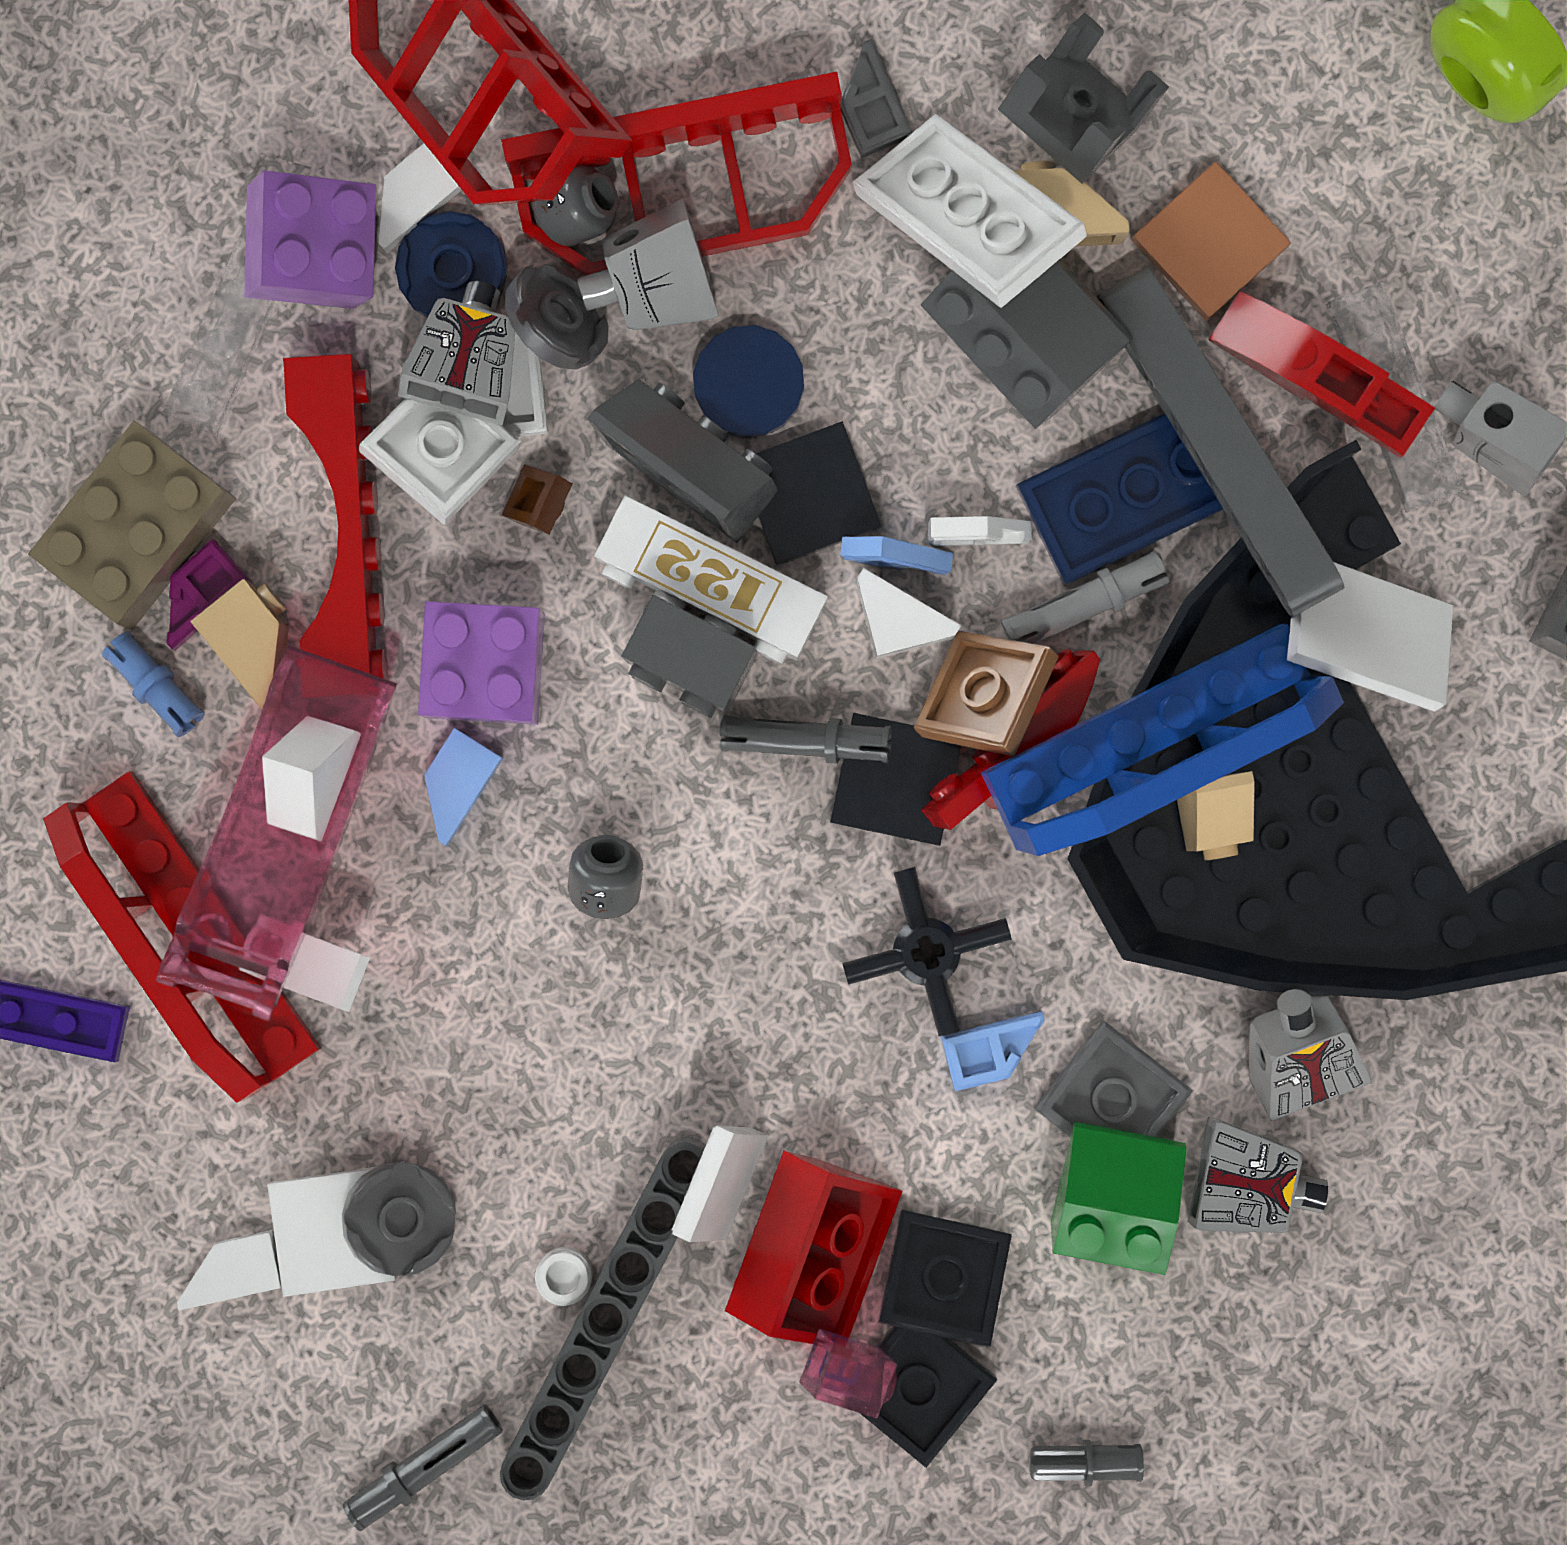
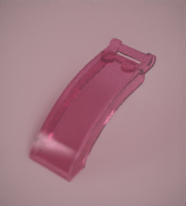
M287 646L269 685L256 730L219 827L179 914L174 936L161 962L156 982L172 988L179 983L252 1008V1015L268 1021L271 1020L350 823L380 739L397 683L293 646ZM306 716L361 733L321 842L272 826L267 823L262 756ZM191 950L266 976L261 987L185 960Z

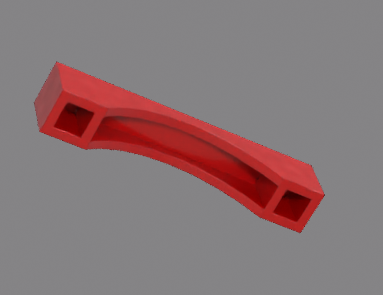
M352 354L283 358L286 415L305 434L324 466L333 491L338 520L337 558L330 587L316 618L299 640L302 694L304 698L310 700L379 696L378 683L387 682L388 676L386 653L384 649H376L375 627H382L384 625L383 598L381 593H373L372 571H379L381 568V551L378 537H370L368 515L377 514L378 499L375 482L366 481L365 459L367 458L359 452L360 443L373 431L371 425H363L362 403L371 402L369 372L367 369H360L359 362Z

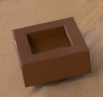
M524 464L502 516L520 525L550 535L556 520L564 509L565 500L573 483L556 474Z

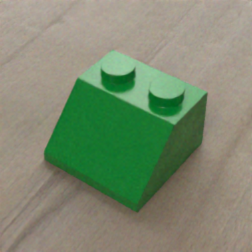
M1074 1121L1051 1218L1052 1253L1166 1275L1179 1223L1187 1149L1186 1143Z

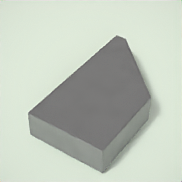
M872 38L864 41L856 66L841 98V113L861 158L901 142L913 133Z

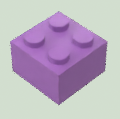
M262 171L247 185L244 298L339 308H357L373 298L376 184Z
M425 601L418 715L429 719L538 725L545 613L540 608Z

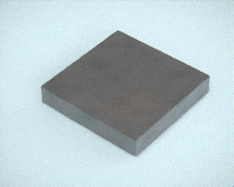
M1102 1020L1034 1109L1069 1137H1071L1074 1121L1158 1137L1194 1090Z

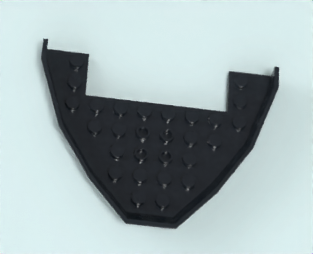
M1357 440L1307 466L1287 487L1332 561L1354 570L1401 545L1352 457L1362 450ZM1241 538L1183 600L1130 698L1279 624H1288L1290 628L1291 616L1279 601ZM1307 668L1310 676H1330ZM1333 677L1344 703L1316 730L1229 773L1252 771L1255 783L1253 841L1237 844L1238 855L1204 860L1203 850L1186 851L1178 803L1175 800L1108 835L1073 845L1067 858L1123 960L1257 991L1286 992L1292 989H1299L1308 994L1412 1000L1567 971V840L1557 841L1466 892L1351 683ZM1293 684L1213 725L1250 728L1294 706L1301 699ZM1195 733L1123 770L1156 775L1204 750ZM1107 778L1093 784L1086 807L1096 805L1114 796Z

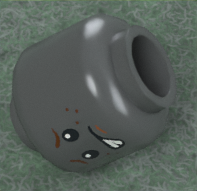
M576 164L554 200L534 202L536 223L551 240L561 246H575L611 229L618 208L617 191L612 181L605 174L590 165Z
M599 835L581 842L573 851L569 864L568 892L574 906L582 913L600 919L618 918L630 912L638 903L641 892L644 865L640 852L631 843L613 835Z

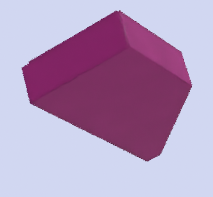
M211 539L170 576V624L166 643L172 650L176 651L198 631L190 622L242 579L252 582L214 539Z

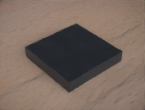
M843 421L756 453L773 468L769 476L773 479L778 489L777 493L758 516L776 566L842 543V537H858L881 528L882 525Z
M853 713L850 725L892 727V739H889V742H892L891 759L889 763L872 760L843 759L830 823L940 846L944 829L934 827L921 811V808L933 799L930 791L944 778L956 773L961 745L924 738L914 729V725Z
M901 1210L878 1323L986 1348L991 1347L1012 1234Z
M891 1327L858 1367L853 1383L846 1382L838 1392V1396L927 1468L995 1384L997 1377L950 1339Z

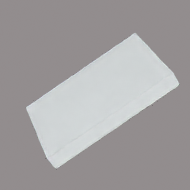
M1334 563L1345 588L1297 616L1291 617L1287 661L1434 712L1445 706L1447 700L1453 605Z

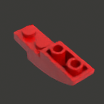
M1241 291L1208 339L1299 399L1307 398L1399 458L1405 455L1435 409L1434 406L1388 378L1389 372L1304 322Z
M1066 649L1057 654L1059 657L1015 755L1078 723L1092 691L1101 660L1094 650L1072 652L1071 649ZM978 749L972 756L975 764L960 776L954 773L940 781L930 791L933 799L921 808V811L934 827L952 830L983 802L990 809L998 810L981 772L1013 756Z

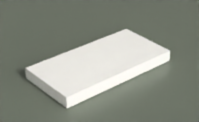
M937 114L933 115L852 182L858 197L1000 308L1087 237L1082 221Z

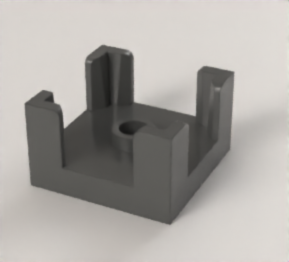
M1083 13L1068 28L1052 54L1046 60L1039 54L1025 67L998 108L1004 116L1082 184L1137 131L1169 88L1157 75L1148 70L1142 75L1129 95L1126 96L1087 62L1086 59L1103 36L1104 30L1086 13Z

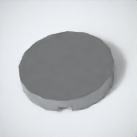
M544 264L540 269L533 268V265L525 267L506 289L505 308L511 326L521 341L540 359L558 368L577 370L590 365L602 353L608 343L609 326L605 314L599 318L596 309L587 311L580 292L578 278L575 275L555 265Z
M403 1161L381 1164L362 1175L347 1195L342 1212L344 1239L354 1257L374 1272L391 1276L419 1274L437 1263L451 1245L455 1232L453 1230L456 1215L455 1200L446 1183L428 1168Z

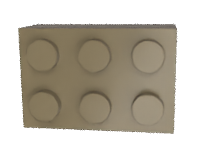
M133 420L28 555L113 622L133 630L169 585L170 576L188 561L237 498L158 436Z

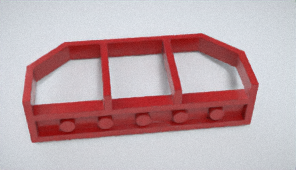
M348 0L351 54L473 204L501 205L554 200L582 156L587 158L594 156L621 158L631 143L632 139L514 0H434L394 68L379 50L377 0ZM461 10L471 21L469 24L471 30L478 37L488 42L499 57L449 136L412 90ZM519 79L533 95L532 101L536 108L552 118L564 135L530 187L493 190L468 160V156L513 84Z
M837 71L613 117L632 139L622 155L635 222L646 216L633 156L638 158L654 156L666 150L665 145L688 141L690 146H704L721 140L739 232L697 241L701 256L809 235L852 168L841 114L842 92ZM798 118L802 124H812L830 119L838 164L801 220L751 230L731 132L743 129L746 135H758L774 130L777 127L776 122ZM560 128L501 139L505 162L512 176L514 188L526 187L525 180H535L564 135ZM582 156L577 165H590L596 168L609 163L611 159L610 157L594 156L587 158ZM517 203L522 231L525 237L584 276L608 269L605 260L591 262L568 246H561L551 240L541 228L534 225L530 203Z
M126 772L83 803L66 802L43 818L58 864L190 1059L236 1103L255 1095L321 1049V1046L280 986L239 970L244 958L243 947L247 938L133 772ZM89 815L92 817L145 896L119 898L90 855L79 825L80 821ZM153 907L202 980L178 984L134 919ZM210 990L265 1073L255 1077L214 1037L191 1002Z

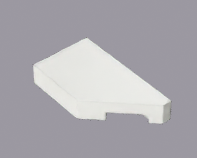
M424 143L384 176L379 244L386 253L398 245L406 234L408 236L411 230L418 226V222L436 213L462 191Z
M975 516L932 517L928 522V544L931 543V546L1029 544V541H1032L1031 521Z
M273 1230L224 1240L214 1244L177 1301L178 1310L281 1288Z

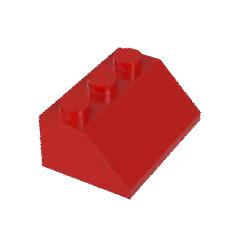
M783 1150L742 1265L734 1282L725 1312L769 1337L845 1350L903 1191L820 1159Z

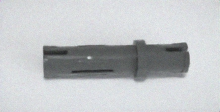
M730 715L723 716L720 726V736H725V739L722 738L720 740V748L723 752L743 751L825 757L826 763L838 764L840 759L882 761L883 763H889L891 759L892 742H889V739H892L891 726L843 725L842 719L830 718L827 723L740 718L731 717Z
M484 1404L463 1420L436 1436L431 1442L399 1464L393 1461L383 1467L382 1476L343 1503V1509L353 1526L358 1531H362L398 1505H410L417 1500L416 1493L500 1435L503 1432L502 1426L491 1409ZM461 1439H465L464 1441L456 1445L454 1448L443 1454L441 1457H439L432 1463H428L437 1456H439L441 1453L449 1449L451 1446L459 1442Z

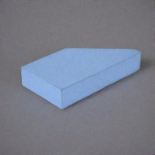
M884 536L842 537L840 556L844 557V560L879 568L901 570V568H914L947 575V572H951L953 553Z
M1043 1011L941 1036L954 1091L1010 1078L1035 1033L1045 1020Z

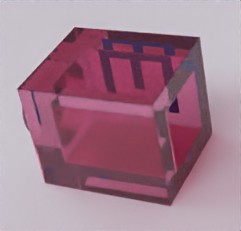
M819 1329L799 1383L816 1400L878 1418L882 1404L890 1400L895 1390L897 1380L895 1369L897 1363L879 1347Z

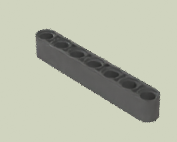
M1146 267L1097 295L1098 300L1133 337L1124 348L1287 613L1293 618L1345 588L1335 564L1153 272Z
M689 1136L679 1137L670 1142L664 1150L515 1436L500 1470L501 1484L505 1491L513 1498L523 1501L533 1500L542 1495L548 1488L678 1238L672 1234L675 1221L667 1228L658 1229L652 1227L645 1219L644 1209L652 1202L662 1201L672 1207L675 1212V1218H677L692 1178L684 1179L678 1177L671 1169L670 1159L675 1153L683 1150L694 1152L701 1159L706 1145L699 1139ZM628 1252L639 1253L646 1258L649 1264V1271L641 1278L632 1279L626 1277L619 1269L618 1259ZM601 1303L613 1304L620 1310L623 1321L615 1328H602L594 1321L592 1309ZM575 1354L586 1355L593 1360L596 1366V1373L587 1379L575 1378L569 1373L566 1367V1360ZM549 1405L559 1406L567 1412L570 1423L562 1429L549 1428L541 1420L540 1410ZM523 1456L535 1458L542 1466L543 1474L531 1480L522 1478L514 1468V1461Z

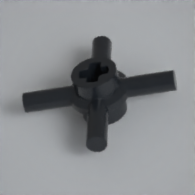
M912 867L894 872L907 924L898 932L892 950L842 963L847 983L850 985L899 971L909 981L925 986L938 1036L956 1033L960 1031L946 979L957 969L962 953L1012 940L1007 920L1004 918L954 932L946 923L935 918H929L916 868ZM923 936H927L931 943L941 944L942 954L934 955L937 963L931 967H926L921 959H912L911 950L919 948L917 939Z

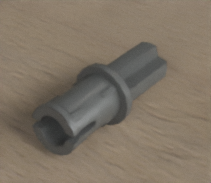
M1083 1440V1446H1034L1029 1453V1472L1031 1479L1035 1481L1084 1480L1085 1487L1092 1486L1093 1481L1136 1480V1482H1142L1144 1477L1143 1449L1141 1444L1091 1445L1090 1440Z

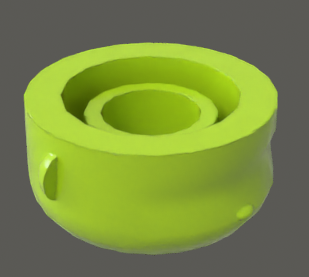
M1455 0L1449 6L1438 11L1431 26L1430 46L1436 65L1455 93L1481 115L1499 123H1520L1536 115L1567 87V50L1553 26L1529 0Z

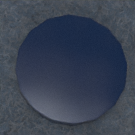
M447 211L429 215L418 222V226L412 229L408 236L406 234L400 243L395 264L399 289L412 308L428 318L435 302L439 298L462 303L469 282L481 281L491 284L499 290L500 296L505 289L508 266L503 245L491 228L470 214Z
M757 325L732 327L714 336L700 352L693 372L695 398L703 415L717 424L727 434L742 439L765 436L770 432L773 433L783 428L798 411L804 392L803 365L793 346L777 332Z

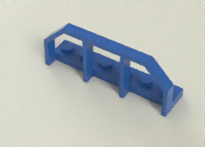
M1279 624L1015 755V757H1011L982 771L981 774L1015 849L1041 856L1108 835L1313 732L1344 703L1333 677L1310 676L1307 667L1287 661L1290 628L1288 624ZM1293 684L1301 699L1294 706L1250 728L1213 725ZM1195 733L1204 750L1156 775L1123 770ZM1107 778L1114 793V796L1096 805L1037 824L1021 821Z

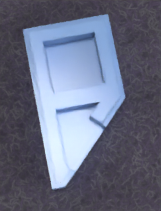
M457 728L452 730L424 774L438 841L445 846L449 845L504 759Z

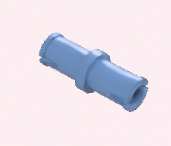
M124 632L110 642L116 649L113 650L110 646L105 647L102 657L109 661L134 688L132 695L139 703H148L177 737L184 736L196 727L191 722L193 719L196 722H200L203 719L205 712L198 708L173 681L174 673L167 665L159 666L130 632Z

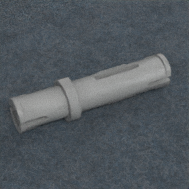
M1153 551L1112 572L1108 568L1096 572V579L1042 602L1024 612L1007 619L1005 618L1001 620V624L1007 632L1008 640L1034 644L1109 609H1112L1114 613L1125 609V602L1153 589L1168 585L1170 581L1168 575L1163 573L1166 570L1157 552Z

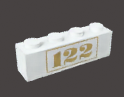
M625 495L594 555L599 563L605 565L601 574L606 578L629 589H632L635 581L656 590L655 596L683 610L685 606H688L706 615L704 621L734 636L735 632L738 631L756 640L754 646L757 648V653L779 664H783L786 656L798 661L828 599V596Z

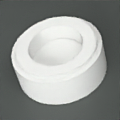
M558 1247L546 1253L539 1262L535 1272V1282L541 1296L548 1302L559 1306L572 1305L580 1301L587 1294L593 1278L592 1267L588 1258L579 1250L571 1247Z

